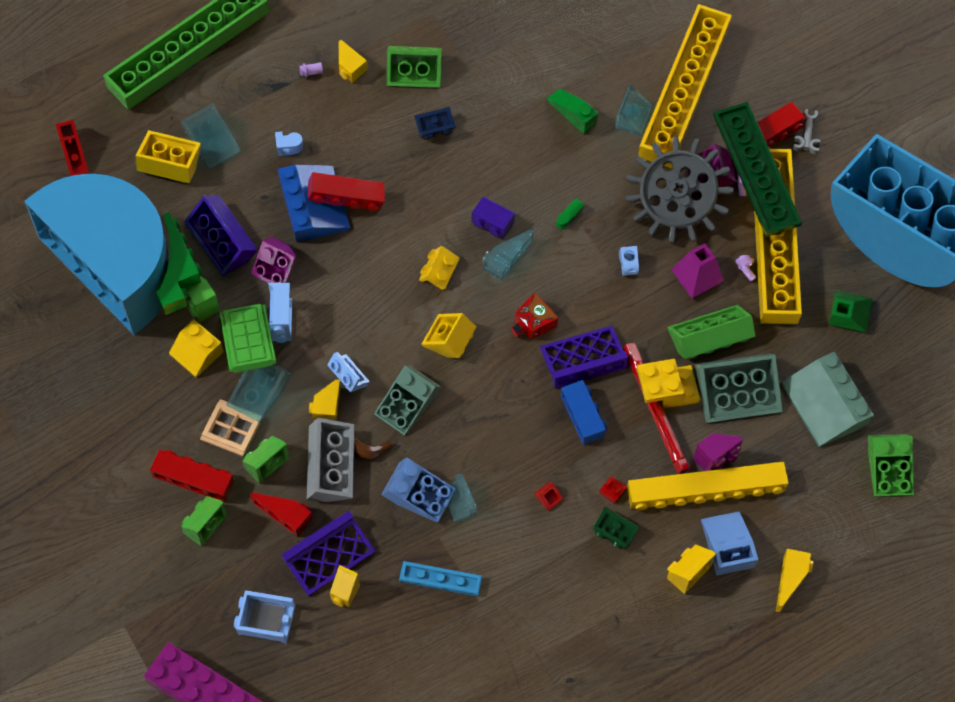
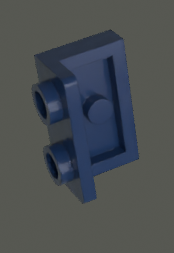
M450 107L414 116L419 137H424L425 139L433 138L436 133L442 132V135L452 133V129L456 128Z

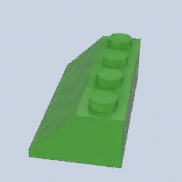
M739 305L668 327L677 352L684 359H693L699 354L712 353L715 349L727 348L734 343L746 342L750 338L755 337L752 315Z

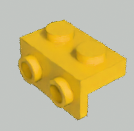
M440 246L430 251L428 255L429 260L421 269L420 273L422 275L419 280L421 282L427 280L443 290L446 288L460 258L445 247Z

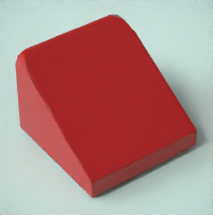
M551 482L546 483L534 493L548 511L564 499L555 484Z

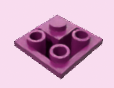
M271 236L262 241L251 274L268 283H287L296 255L287 243Z
M706 244L690 251L671 270L691 299L724 282L716 257Z

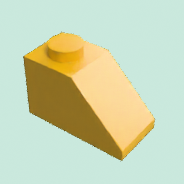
M340 40L339 74L343 79L353 83L367 71V60L344 41Z
M340 380L333 381L314 395L313 402L309 404V414H312L313 421L317 418L337 420L341 390Z
M341 565L338 567L330 591V597L334 604L340 607L344 605L349 607L360 587L358 573Z

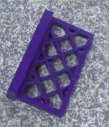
M613 326L540 346L555 389L628 368V356L623 351ZM610 333L612 338L610 341L601 339V336ZM591 339L594 343L590 347L583 344V341ZM597 343L606 345L604 351L595 349ZM568 344L575 345L576 348L572 352L567 349H564L565 346ZM611 347L616 349L618 354L610 355L607 351ZM579 348L588 351L585 357L577 354ZM554 349L558 353L553 357L548 355L546 351ZM561 353L570 356L567 362L558 359ZM591 353L601 356L597 360L589 359ZM573 358L583 361L579 365L571 364ZM555 363L564 366L562 370L554 371L553 369Z
M347 511L284 552L281 558L287 564L307 596H310L335 579L337 567L340 566L338 564L340 554L352 556L350 564L347 566L341 565L351 569L375 553V550L353 519V515L350 511ZM351 525L356 531L355 539L343 537L345 529ZM331 538L340 539L339 549L327 548L328 540ZM343 540L354 542L352 553L341 551ZM356 543L365 544L369 551L363 555L356 554ZM314 549L324 550L322 561L310 559L311 551ZM326 551L338 553L336 564L324 561ZM297 560L307 561L305 572L297 571L292 564ZM309 562L321 564L319 575L307 573ZM323 565L335 567L334 574L330 577L321 575ZM306 576L318 578L317 585L310 590L305 584Z

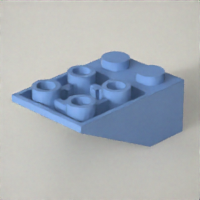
M405 458L397 465L381 495L400 507L438 522L456 489L409 458Z
M740 512L701 519L708 548L716 553L713 561L716 576L756 567L758 556Z

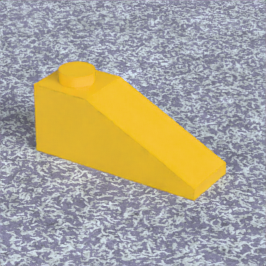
M792 549L786 550L783 558L776 612H780L804 581L808 572H812L813 561L810 560L811 553Z

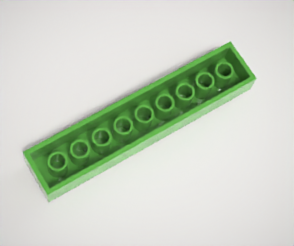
M268 0L211 1L104 74L106 87L127 110L131 109L270 13Z

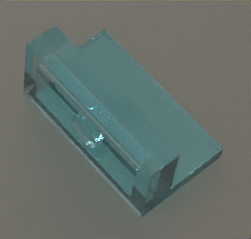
M463 474L455 475V482L449 485L456 490L447 506L456 523L477 515V506Z

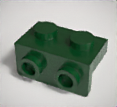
M604 507L597 522L592 526V529L595 530V535L602 539L606 537L611 539V544L619 549L623 547L629 548L640 528L637 524L607 507Z

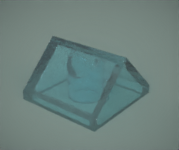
M632 85L628 86L618 110L615 128L636 135H642L653 105Z

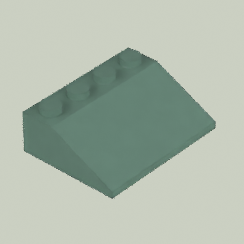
M835 351L815 360L781 382L782 387L818 447H822L869 425L874 416Z
M769 353L695 364L697 383L706 423L783 412L775 354Z

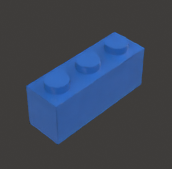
M583 380L562 387L560 396L582 444L585 445L604 438L607 425L605 420L601 419L598 414L600 411L597 403L591 399L592 393L589 386H585Z

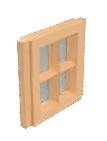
M220 399L200 440L243 457L261 423L263 415Z

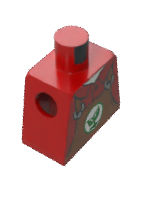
M534 293L515 312L514 321L516 325L510 329L515 337L525 332L530 339H534L558 326V317Z

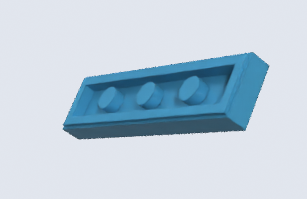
M403 561L399 582L476 597L479 596L482 581L481 575Z

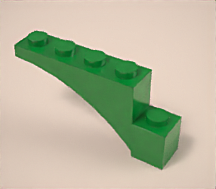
M170 212L163 214L170 241L169 263L160 289L156 291L165 315L187 306L185 299L188 298L185 288L201 282L200 274H202L199 264H194L193 259L195 257L192 249H187L185 245L187 239L184 233H180L178 230L180 225L177 218H172Z

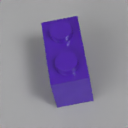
M483 196L472 212L471 222L476 227L484 228L493 236H499L503 239L515 222V213Z

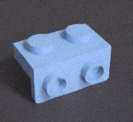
M336 352L327 364L350 392L367 387L370 382L347 354L341 356Z

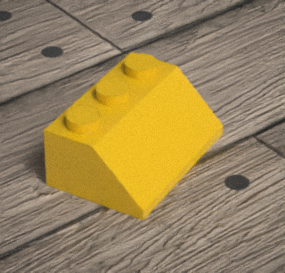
M148 130L135 155L137 171L189 184L196 171L201 143Z

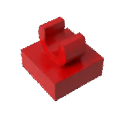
M611 476L601 487L599 493L615 504L625 493L627 487Z

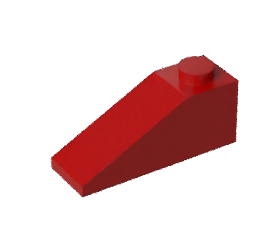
M74 120L55 124L70 176L89 173Z
M253 492L250 495L251 502L297 537L313 519L312 510L304 503L300 504L295 500Z

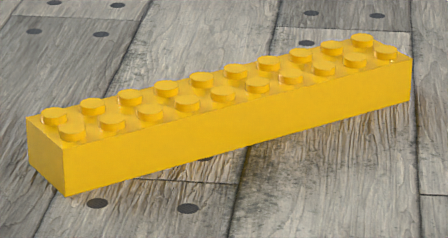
M698 4L639 146L638 156L650 162L656 159L657 155L653 151L652 146L654 142L660 146L663 154L673 151V136L678 137L680 150L728 32L732 15ZM667 163L664 165L665 167L671 169L673 168V165L671 163Z
M769 149L795 205L791 149ZM754 211L760 324H798L802 315L797 230L794 228L766 237Z

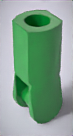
M575 199L557 217L556 227L559 229L566 228L584 209L585 205L579 199Z

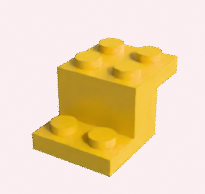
M675 359L637 365L645 403L660 401L663 409L700 402L691 365L677 367Z

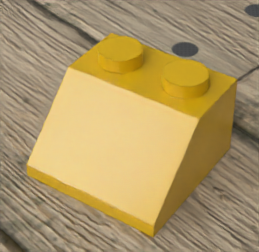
M463 313L438 314L421 345L447 358H460L469 340L473 337L477 326Z
M193 319L180 331L169 355L197 378L223 353L221 342Z
M696 544L691 549L688 547L681 554L682 558L678 563L674 561L668 567L667 579L685 594L711 568L716 553Z

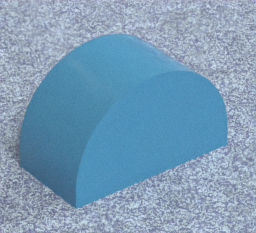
M876 134L832 182L831 203L836 218L851 241L869 259L887 272L919 286H946L955 280V179Z
M80 174L54 181L24 201L38 238L133 335L137 334L157 316L162 306L156 291L160 289L165 278L170 253L160 216L153 203L142 191L132 184L113 176Z

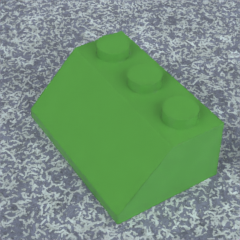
M388 46L387 86L440 88L442 48Z

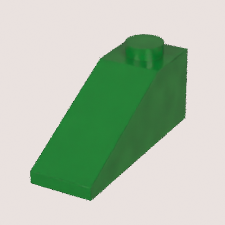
M560 88L547 98V101L582 134L587 133L597 125L598 112L586 101Z

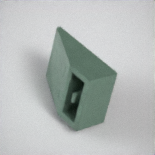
M404 365L374 415L406 436L433 403L442 387L412 366Z

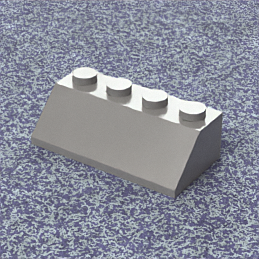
M317 418L309 426L307 500L332 502L353 498L354 424Z

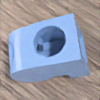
M275 132L278 156L297 154L302 151L303 140L299 133L293 132L283 136L282 132Z
M637 246L621 247L619 250V260L621 262L622 275H637L639 273Z

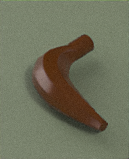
M354 437V453L364 459H374L384 451L392 448L390 441L379 446H369Z

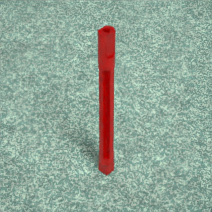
M629 343L623 346V350L628 356V362L641 388L637 365L644 363L636 344ZM661 402L647 403L677 474L686 473L690 468Z

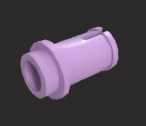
M321 62L308 65L303 63L302 66H299L301 77L305 76L307 78L308 75L323 74Z

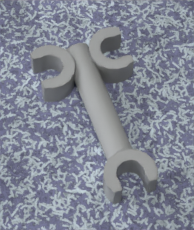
M808 109L804 111L806 120L804 138L795 136L794 142H798L800 145L794 144L793 150L801 151L803 149L810 151L812 154H818L820 148H815L814 145L819 146L821 140H811L813 122L817 119L818 111L815 110L814 115L810 116Z

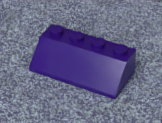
M204 195L184 220L222 276L248 263L258 251L220 195Z

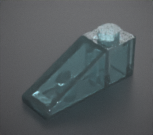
M530 229L495 246L491 252H487L482 260L484 262L483 270L502 281L533 241L534 231Z

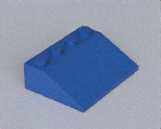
M292 165L278 169L279 181L296 242L350 230L344 206L308 201V180L312 172L335 175L333 166Z

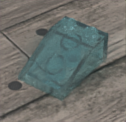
M213 103L180 122L189 140L201 143L199 155L209 169L241 151Z
M275 364L273 366L244 371L226 406L261 423L284 391L292 374Z

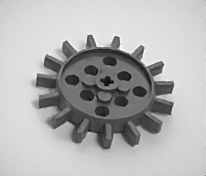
M673 136V151L663 154L660 146L654 142L652 146L653 151L657 155L656 159L648 163L640 156L635 158L636 162L646 170L642 177L627 175L626 180L628 182L640 185V193L629 195L625 198L627 203L642 201L644 210L633 217L635 222L641 221L648 215L655 221L649 230V236L653 237L662 225L670 228L669 242L671 244H674L676 240L677 229H688L689 238L692 242H695L696 233L693 229L694 226L703 222L707 229L714 232L716 230L715 226L707 217L713 210L724 215L729 213L725 206L717 204V199L720 194H733L734 189L731 187H718L717 178L729 174L730 169L728 166L714 171L710 166V163L718 155L716 149L711 151L705 159L697 155L696 153L700 146L699 139L694 140L691 150L688 152L679 150V139L677 136ZM667 163H671L673 165V169L671 171H665L663 169V166ZM684 169L691 171L688 177H682L680 173ZM706 175L709 179L706 183H700L698 181L699 176ZM660 180L667 182V186L663 189L657 187V183ZM680 187V189H682V193L676 191V188ZM695 192L702 194V198L698 201L691 198ZM654 197L661 200L657 206L650 204L651 199ZM672 203L678 205V209L675 212L668 210V206ZM689 209L696 212L692 218L685 216L686 211Z

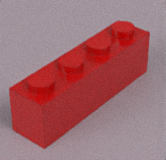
M791 101L758 121L757 123L769 149L777 141L785 140L792 132H798L803 127L805 116Z
M312 172L308 180V201L328 203L334 206H349L353 209L363 208L369 211H380L385 202V186L383 182Z
M159 449L150 468L153 478L221 500L223 503L226 502L234 484L233 476L229 471L214 469L207 463H197L187 456H184V458L177 456L176 453L170 450L163 451Z

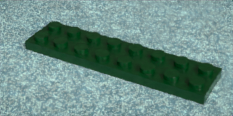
M744 102L713 112V117L765 236L768 237L802 226L799 214L749 103Z

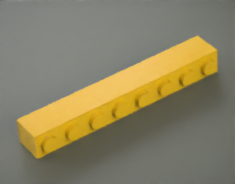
M784 462L628 480L627 492L630 509L643 511L648 507L664 508L667 505L673 504L683 506L689 502L700 504L706 502V500L722 501L730 497L740 499L746 495L758 497L771 492L773 494H780L786 491L789 483Z

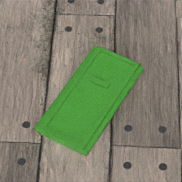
M265 304L229 309L220 313L230 372L237 373L276 364Z

